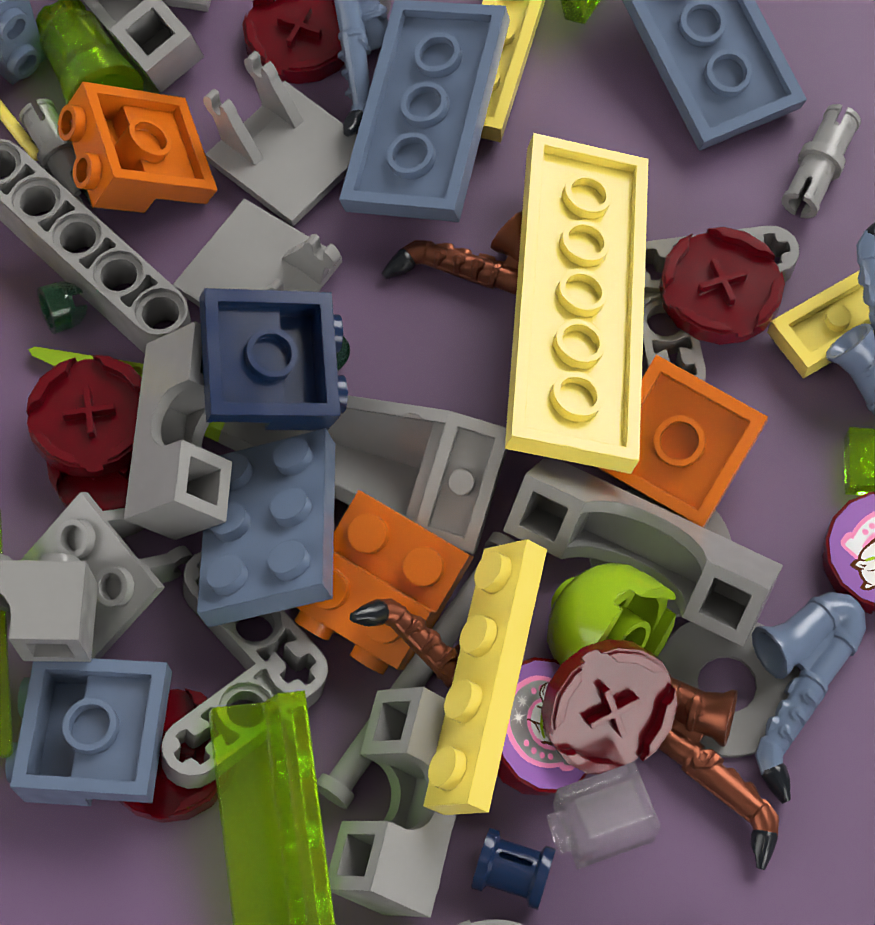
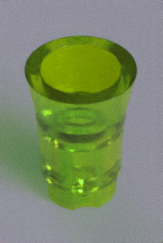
M58 0L54 4L44 6L37 14L35 21L40 34V46L52 66L66 105L82 82L143 91L144 82L139 72L122 56L105 33L97 17L90 11H87L81 0Z

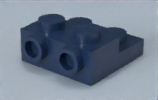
M204 288L199 297L206 422L264 423L265 430L316 431L326 428L328 431L341 414L345 412L348 401L346 378L344 375H338L336 353L340 352L343 343V322L339 314H333L332 292Z

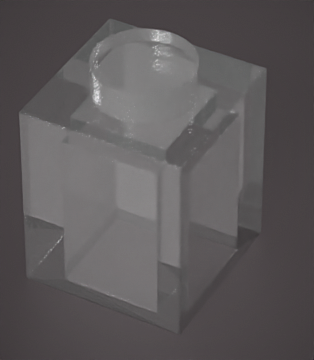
M635 761L558 788L553 803L555 812L547 814L550 832L560 854L570 851L577 870L653 843L661 827Z

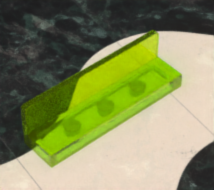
M305 691L278 693L262 703L213 708L208 716L233 925H335Z

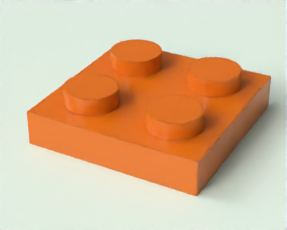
M656 354L642 378L638 464L631 474L599 467L595 468L680 517L705 528L768 422V416Z

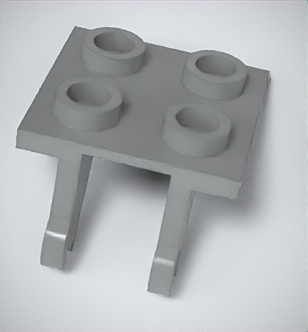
M254 51L244 60V65L254 79L262 106L243 123L230 99H227L223 104L221 103L217 89H212L204 96V105L213 116L221 138L205 156L209 164L293 227L346 176L357 134L349 137L345 136L342 122L288 82L284 81L282 83L273 63L269 61L262 66L260 54Z
M243 199L173 283V286L186 299L199 307V297L204 288L319 292L342 263V256L334 244L330 243L327 247L322 245L317 234H312L309 237L255 204Z
M80 492L21 560L39 561V557L43 554L64 553L75 556L80 561L87 562L98 584L91 658L100 659L165 588L163 583L181 576L182 573L177 566L187 564L194 555L186 546H178L167 554L138 559L122 538L134 535L144 528L124 520L125 508L102 511L88 492Z

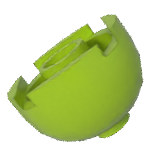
M608 563L597 565L576 577L565 580L557 588L551 600L552 610L548 620L547 643L553 659L557 660L561 665L582 647L607 639L633 641L657 657L664 648L675 624L676 614L667 608L668 600H676L675 593L655 578L628 564Z

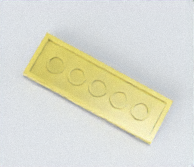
M533 133L527 148L505 449L629 474L632 473L639 462L648 189L647 158Z

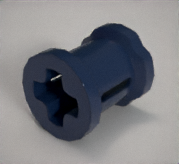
M489 828L479 856L471 888L482 891L488 886L526 898L528 907L538 910L556 849L545 846L541 851L501 839L499 830Z

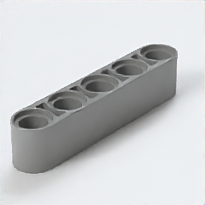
M0 139V178L8 176L0 179V221L144 354L147 343L192 323L187 301L179 290L17 144L10 140ZM50 211V212H48V213H46V214H44V215L35 216L36 214H38V213H40V212ZM91 247L85 252L73 253L79 248ZM120 284H133L126 290H113V288ZM161 321H175L172 326L165 329L153 328L154 325Z

